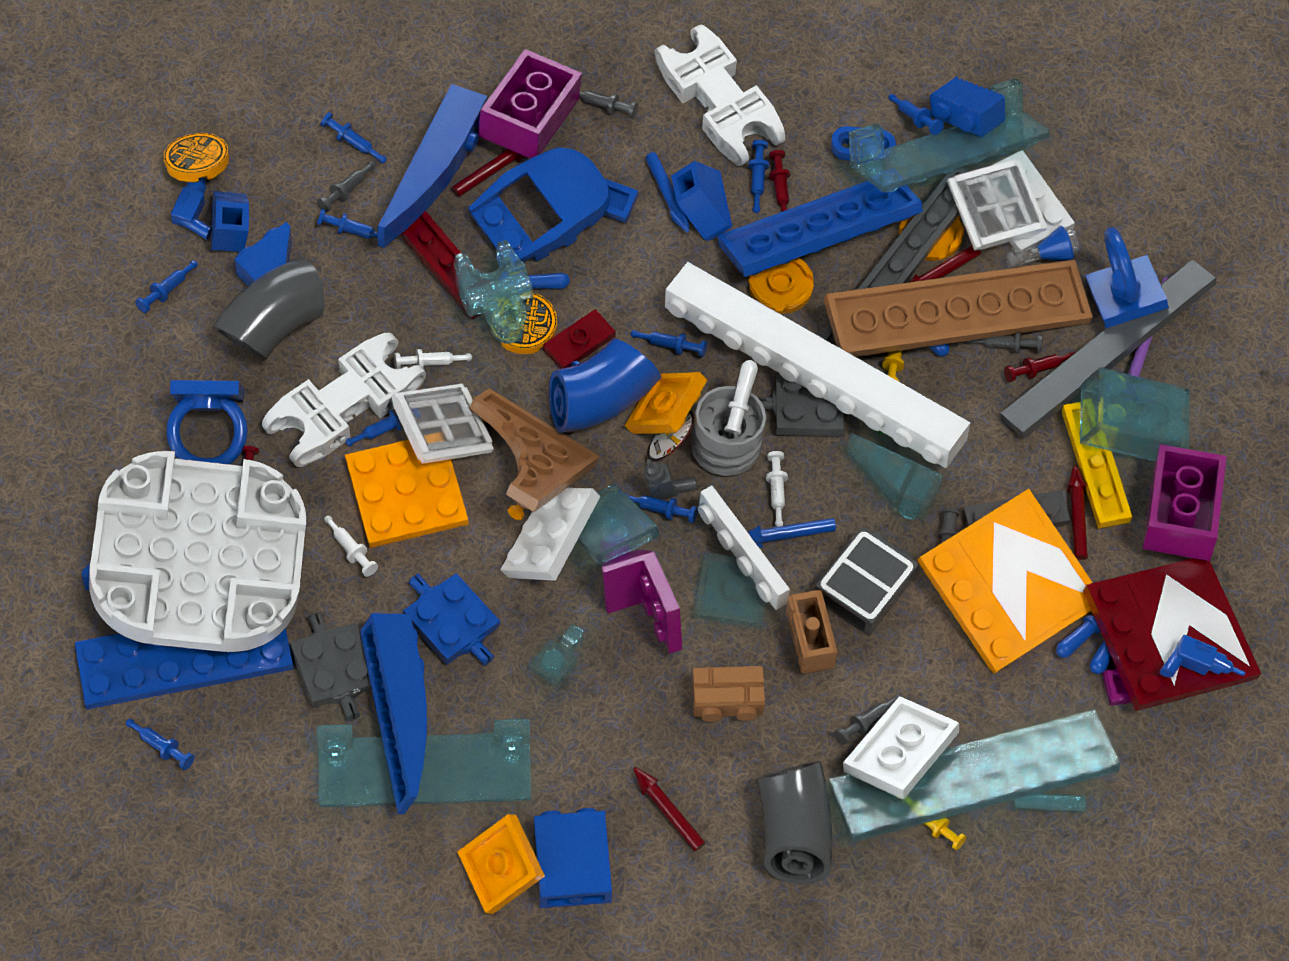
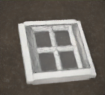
M1020 159L959 174L947 180L974 250L986 249L1047 230V225Z
M463 384L400 392L392 395L394 409L418 460H421L422 464L492 453L494 450L491 444V437L482 418L469 410L473 399L467 387H464Z

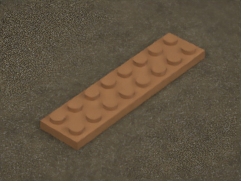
M1075 260L826 294L824 298L836 346L854 357L1016 334V332L1025 333L1088 324L1093 318Z

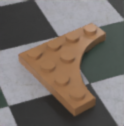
M490 388L475 397L469 410L480 416L483 421L489 423L510 446L517 462L518 476L510 483L506 495L514 499L522 508L530 509L533 512L537 511L592 470L600 457Z

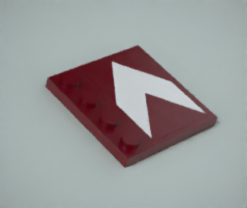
M1192 558L1087 584L1083 589V593L1135 711L1258 679L1262 674L1210 561ZM1187 635L1216 647L1217 652L1227 655V660L1232 661L1235 668L1245 671V675L1241 676L1234 672L1228 674L1221 672L1218 675L1211 671L1202 675L1180 666L1174 676L1168 678L1162 676L1160 670L1176 648L1181 637Z

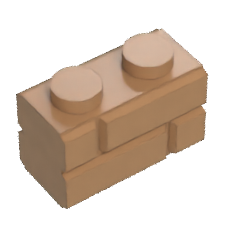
M822 590L788 596L785 612L801 673L806 674L834 668L838 652Z
M763 667L693 668V716L702 717L703 721L715 722L721 720L722 716H736L738 720L750 721L756 719L757 715H763L765 707Z

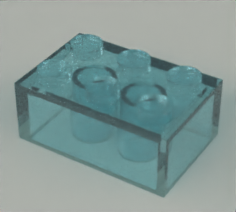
M1101 367L1081 384L1080 444L1155 461L1159 444L1189 449L1190 389Z

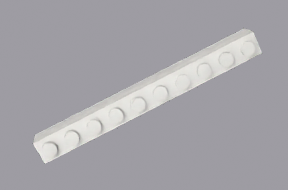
M687 262L666 288L665 308L674 316L685 318L695 324L702 332L706 334L711 333L723 340L728 347L734 350L739 349L751 356L759 365L768 366L779 372L787 381L796 382L807 388L813 396L824 398L836 405L841 412L852 414L861 419L869 428L875 431L880 430L887 434L900 446L915 450L928 462L947 468L967 441L970 428L969 421L693 264Z

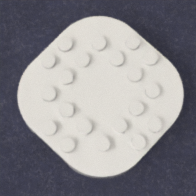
M157 451L132 458V463L120 471L116 469L106 480L99 496L89 573V589L94 607L101 618L112 629L127 638L147 644L221 652H239L257 648L268 643L287 627L295 613L299 596L306 512L297 489L293 490L283 480V475L265 464L243 459V466L174 459L175 451Z

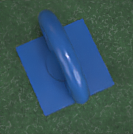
M1115 227L1107 228L1104 232V240L1111 267L1085 275L1087 286L1105 328L1169 308L1166 295L1148 255L1131 260L1119 231Z
M170 380V394L177 401H180L172 410L166 428L167 441L171 451H175V457L183 460L228 465L233 463L241 454L248 434L245 415L235 402L244 401V387L239 381ZM191 409L198 411L224 410L227 412L233 422L234 437L231 445L224 453L213 458H201L193 455L185 448L180 437V426L183 418Z

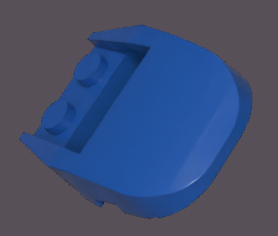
M555 148L539 154L505 172L468 209L469 214L511 271L514 272L519 270L518 264L532 257L539 261L549 256V252L563 245L567 247L575 242L578 234L586 227L591 228L604 216L610 203V191L605 178L588 157L573 149ZM526 175L529 176L562 221L534 242L531 241L499 197L504 189Z

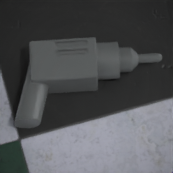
M647 459V465L643 473L654 498L665 500L677 496L680 492L698 490L695 477L674 480L667 464L661 465L659 462H652L650 459Z

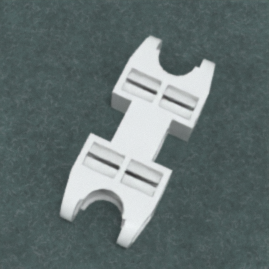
M698 25L691 29V38L697 47L693 52L679 53L673 48L669 49L666 45H661L654 50L656 63L666 83L679 100L685 103L697 97L704 107L708 106V112L703 115L702 129L717 149L736 166H742L749 161L748 152L743 144L745 136L758 134L770 140L775 146L785 142V131L773 105L757 85L745 92L739 88L732 79L736 72V58L721 39L707 27Z
M383 333L368 339L338 359L339 372L342 375L318 391L308 379L283 396L267 412L262 421V427L268 434H274L279 430L293 427L304 432L303 436L299 439L300 444L292 450L289 456L296 467H303L317 461L343 445L350 438V429L347 422L353 419V414L357 416L370 407L379 418H382L394 409V402L391 398L394 393L414 391L422 385L426 372L420 365L394 369L385 364L384 361L388 358V355L398 346V340L392 333Z

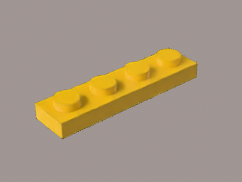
M1096 400L1063 405L1061 412L1080 473L1087 485L1085 489L1098 529L1130 523L1132 514Z

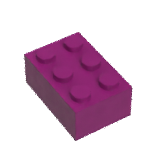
M524 49L482 107L478 136L528 158L541 154L578 102L582 73Z
M1159 444L1152 471L1142 549L1210 561L1218 536L1227 456Z

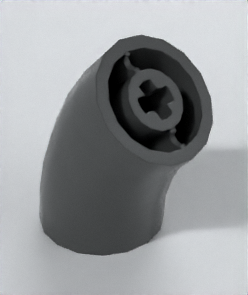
M299 258L266 272L250 283L230 302L214 323L213 328L240 347L267 360L272 351L286 336L298 327L320 318L323 314L325 306L324 291L316 269L307 259Z
M821 761L784 768L758 777L756 781L761 799L765 831V868L775 878L788 883L810 884L825 879L830 874L832 862V822L829 796Z

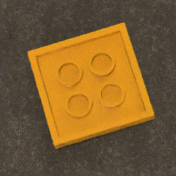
M443 432L423 436L427 444L446 441ZM409 440L345 454L346 465L369 548L469 525L451 459L422 464L421 460H418Z

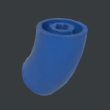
M612 339L606 347L590 359L571 367L556 369L552 372L549 382V406L554 426L558 432L566 433L583 430L608 421L629 409L644 397L662 378L655 365L637 349L619 339Z

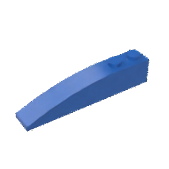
M451 84L378 225V246L384 248L408 229L448 186L462 165L468 151L473 152L479 138L480 112L487 102L486 95Z
M372 613L360 630L397 813L405 814L417 798L424 766L427 738V703L423 676L424 661L419 657L417 647L418 633L413 628L410 614Z

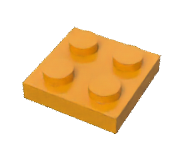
M700 372L661 374L662 378L640 399L625 427L633 434L677 433L684 425L685 418L691 407L700 398L701 391L708 380Z
M507 814L457 851L485 913L494 914L545 877L517 816L513 814Z

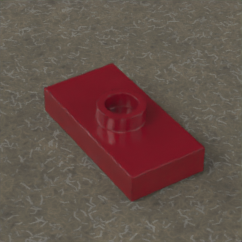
M594 309L544 343L543 350L560 369L571 367V362H580L615 338L616 331Z

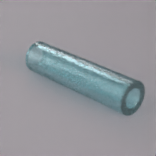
M1014 792V809L1085 813L1086 797L1085 795Z

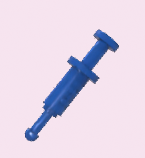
M894 94L888 96L890 101L899 105L901 112L913 119V124L916 127L923 128L928 126L929 132L933 135H938L942 131L943 122L939 119L932 120V113L929 109H920L908 100L901 101Z
M330 112L324 116L320 125L322 127L328 125L338 132L336 139L339 142L342 140L347 141L363 154L370 153L380 163L387 161L386 156H382L373 150V146H371L372 144L351 129L352 124L348 122L344 126L340 125L332 119L333 114Z
M754 140L752 142V148L756 149L755 159L748 162V167L752 169L751 193L754 195V207L752 208L754 213H759L761 210L759 204L760 196L764 193L765 170L769 169V162L763 160L764 150L768 148V142L764 140Z
M321 209L317 221L318 225L325 222L338 226V234H342L345 231L366 239L378 238V232H375L372 226L347 219L348 214L344 213L342 218L339 219L325 214L326 210Z
M192 260L183 270H175L159 284L156 282L151 284V294L144 299L139 297L135 300L137 307L143 313H147L150 310L149 305L158 299L161 302H165L168 299L167 294L185 280V275L198 266L197 261Z
M632 330L630 333L632 338L647 339L652 345L675 349L678 355H682L684 349L696 351L699 357H704L707 349V341L702 340L700 344L686 341V334L683 333L679 337L659 332L646 334L637 332V330Z
M411 409L417 419L421 418L418 409ZM393 410L389 411L390 416L365 427L363 433L351 439L348 438L346 445L353 446L354 443L364 438L371 440L394 428L397 431L402 430L398 415L395 416Z
M627 493L620 495L622 501L638 503V506L642 509L665 514L668 520H672L674 514L687 517L690 523H694L697 517L698 507L692 506L691 510L679 507L675 498L665 501L646 495L640 498L627 495Z
M133 719L126 721L127 727H131L139 732L140 738L160 751V757L163 760H168L172 756L180 762L179 766L183 770H187L193 764L195 756L191 753L185 755L177 750L179 743L174 738L167 740L149 727L142 728Z

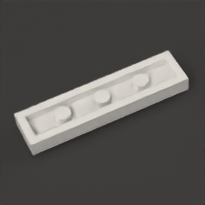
M711 485L701 491L698 512L703 521L708 525L712 524L718 532L717 537L721 545L726 550L730 549L736 556L739 569L745 576L750 575L756 583V590L761 599L766 603L770 602L775 610L785 606L789 596V587L714 487Z

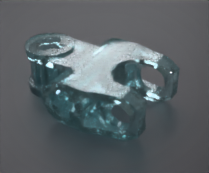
M504 240L497 242L496 258L500 266L498 270L491 273L478 271L473 267L468 255L465 253L455 255L454 266L458 279L459 296L468 316L472 317L484 313L494 338L499 342L509 344L518 341L523 335L527 315L522 301L533 298V288L524 263L516 255L508 241Z

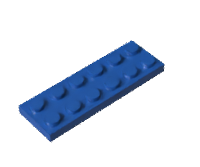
M893 171L717 235L719 247L744 277L756 275L773 266L789 263L795 258L819 252L825 247L839 242H846L866 232L876 231L888 224L906 220L913 215L923 212L922 202Z
M286 628L268 643L257 648L239 652H221L147 644L127 638L120 633L75 642L86 710L294 670Z

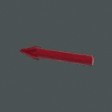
M507 149L452 186L453 192L458 197H461L514 160L519 163L523 155Z
M973 245L920 277L915 274L910 282L943 278L981 255V250H974Z
M1074 465L1067 487V492H1070L1074 556L1077 560H1086L1088 553L1084 487H1087L1077 465Z
M634 767L633 771L642 795L647 793L695 852L704 846L706 842L656 783L658 779Z

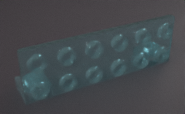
M1014 78L988 87L989 91L993 90L994 93L998 92L999 95L1003 94L1005 97L1006 118L1004 123L1001 122L1000 126L997 125L996 129L993 128L992 132H988V135L985 134L984 137H980L970 132H964L958 127H951L942 130L938 135L930 134L884 149L883 127L875 123L848 132L850 166L881 192H892L899 187L914 182H923L929 177L941 173H950L956 168L968 164L980 163L983 159L995 155L1007 154L1011 150L1025 145H1034L1038 141L1049 138V130L1023 111V83Z
M529 719L494 720V733L427 735L417 798L412 804L525 801L531 799ZM352 725L317 726L320 807L396 805L382 737L354 738Z

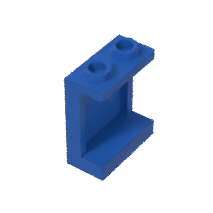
M582 808L577 810L576 813L561 814L560 811L552 810L545 811L540 816H534L536 856L545 875L544 878L539 880L540 908L611 903L612 884L605 811H597L594 808Z

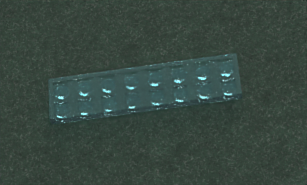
M1091 710L947 748L904 799L849 774L830 779V789L852 842L1119 772L1120 762L1096 711Z

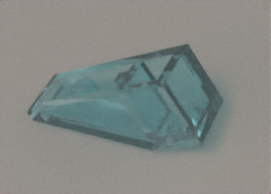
M852 433L848 442L847 454L891 506L897 509L903 517L912 520L917 518L924 522L941 489L944 475Z

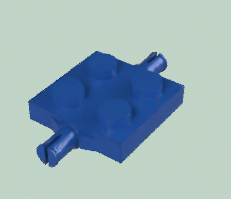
M419 573L409 580V585L415 589L420 597L416 602L404 609L403 614L411 615L413 628L417 630L419 636L447 665L457 657L472 652L483 666L488 665V662L490 663L495 656L482 643L486 636L500 626V620L462 578L455 573L440 585L430 587Z

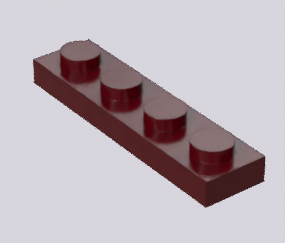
M426 211L408 229L400 234L472 320L499 303L497 293Z

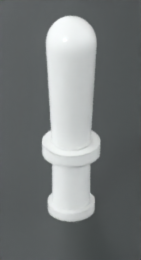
M747 360L742 364L734 401H731L728 406L731 408V412L724 430L729 433L741 434L740 427L744 412L749 411L747 402L758 371L757 364L752 360Z

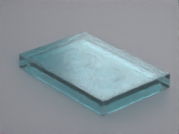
M613 484L597 492L600 498L577 542L601 565L658 538L660 534L657 525L616 484Z

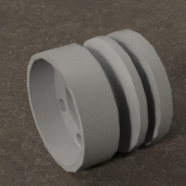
M735 386L717 387L707 392L701 398L696 409L691 438L692 454L699 465L711 473L722 476L739 475L749 470L755 464L759 457L766 423V413L763 404L756 395L750 393L747 402L749 411L744 412L740 427L741 434H733L724 430L731 412V408L728 407L729 403L734 401Z

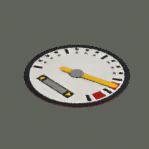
M692 411L688 412L684 425L677 433H658L654 435L648 446V459L651 461L662 460L682 444L694 423Z

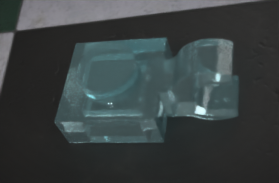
M572 624L564 634L559 645L550 639L529 664V669L555 688H558L578 664V658L572 654L584 641L582 637L584 631Z

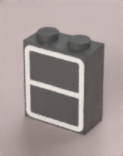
M862 526L817 583L815 590H822L826 608L870 637L915 579L919 563L906 550H898L889 544L887 539L879 532L870 531Z

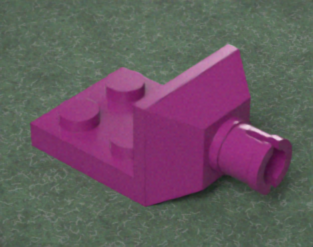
M619 535L605 540L601 545V551L606 557L602 565V578L607 614L642 603L646 615H652L655 620L653 628L658 642L664 641L669 654L683 650L680 607L655 552L647 550L630 552L626 538Z

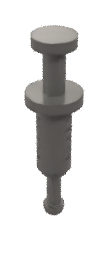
M588 90L584 93L580 92L579 95L585 103L605 108L608 114L611 115L617 109L628 112V116L634 118L638 111L637 102H632L631 105L619 102L618 94H613L610 97Z
M368 162V165L361 171L355 170L340 183L334 182L330 186L331 194L326 198L320 197L317 199L318 207L325 209L327 213L331 210V204L335 200L346 201L348 193L364 180V175L369 170L375 168V162Z
M1016 332V336L1004 335L965 341V343L985 344L987 348L1015 349V353L1020 352V347H1038V352H1042L1043 335H1038V339L1020 338V332Z
M897 694L886 704L878 703L862 715L854 714L851 716L850 721L852 725L844 730L838 728L834 731L838 742L842 745L849 742L848 737L855 732L862 736L867 734L868 727L880 720L898 697L902 696Z

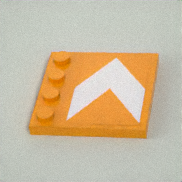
M1029 488L917 559V562L993 674L1091 612L1083 589L1087 584L1093 582Z

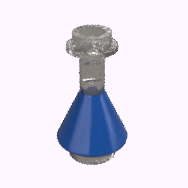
M1058 226L1036 247L1017 253L1014 247H1011L1009 252H1005V260L1008 269L1017 268L1022 264L1038 259L1058 262L1074 260V255L1080 254V245L1073 229L1066 230L1063 226Z

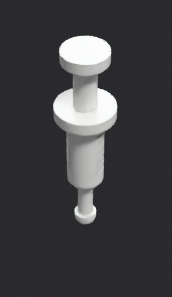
M416 349V356L400 357L399 353H394L395 369H400L401 365L416 364L423 368V366L450 365L453 361L467 360L468 362L472 360L470 353H466V355H452L450 352L422 353V349Z
M772 451L767 454V459L772 461V472L766 474V481L770 483L771 506L776 510L775 526L779 527L783 526L781 509L785 506L784 482L788 480V474L781 471L780 461L784 459V453Z
M326 516L324 522L332 528L334 538L347 552V560L350 563L358 561L363 567L362 573L364 576L368 577L374 574L378 569V564L375 561L369 562L365 557L367 553L366 546L364 544H357L344 528H338L332 521L331 516Z

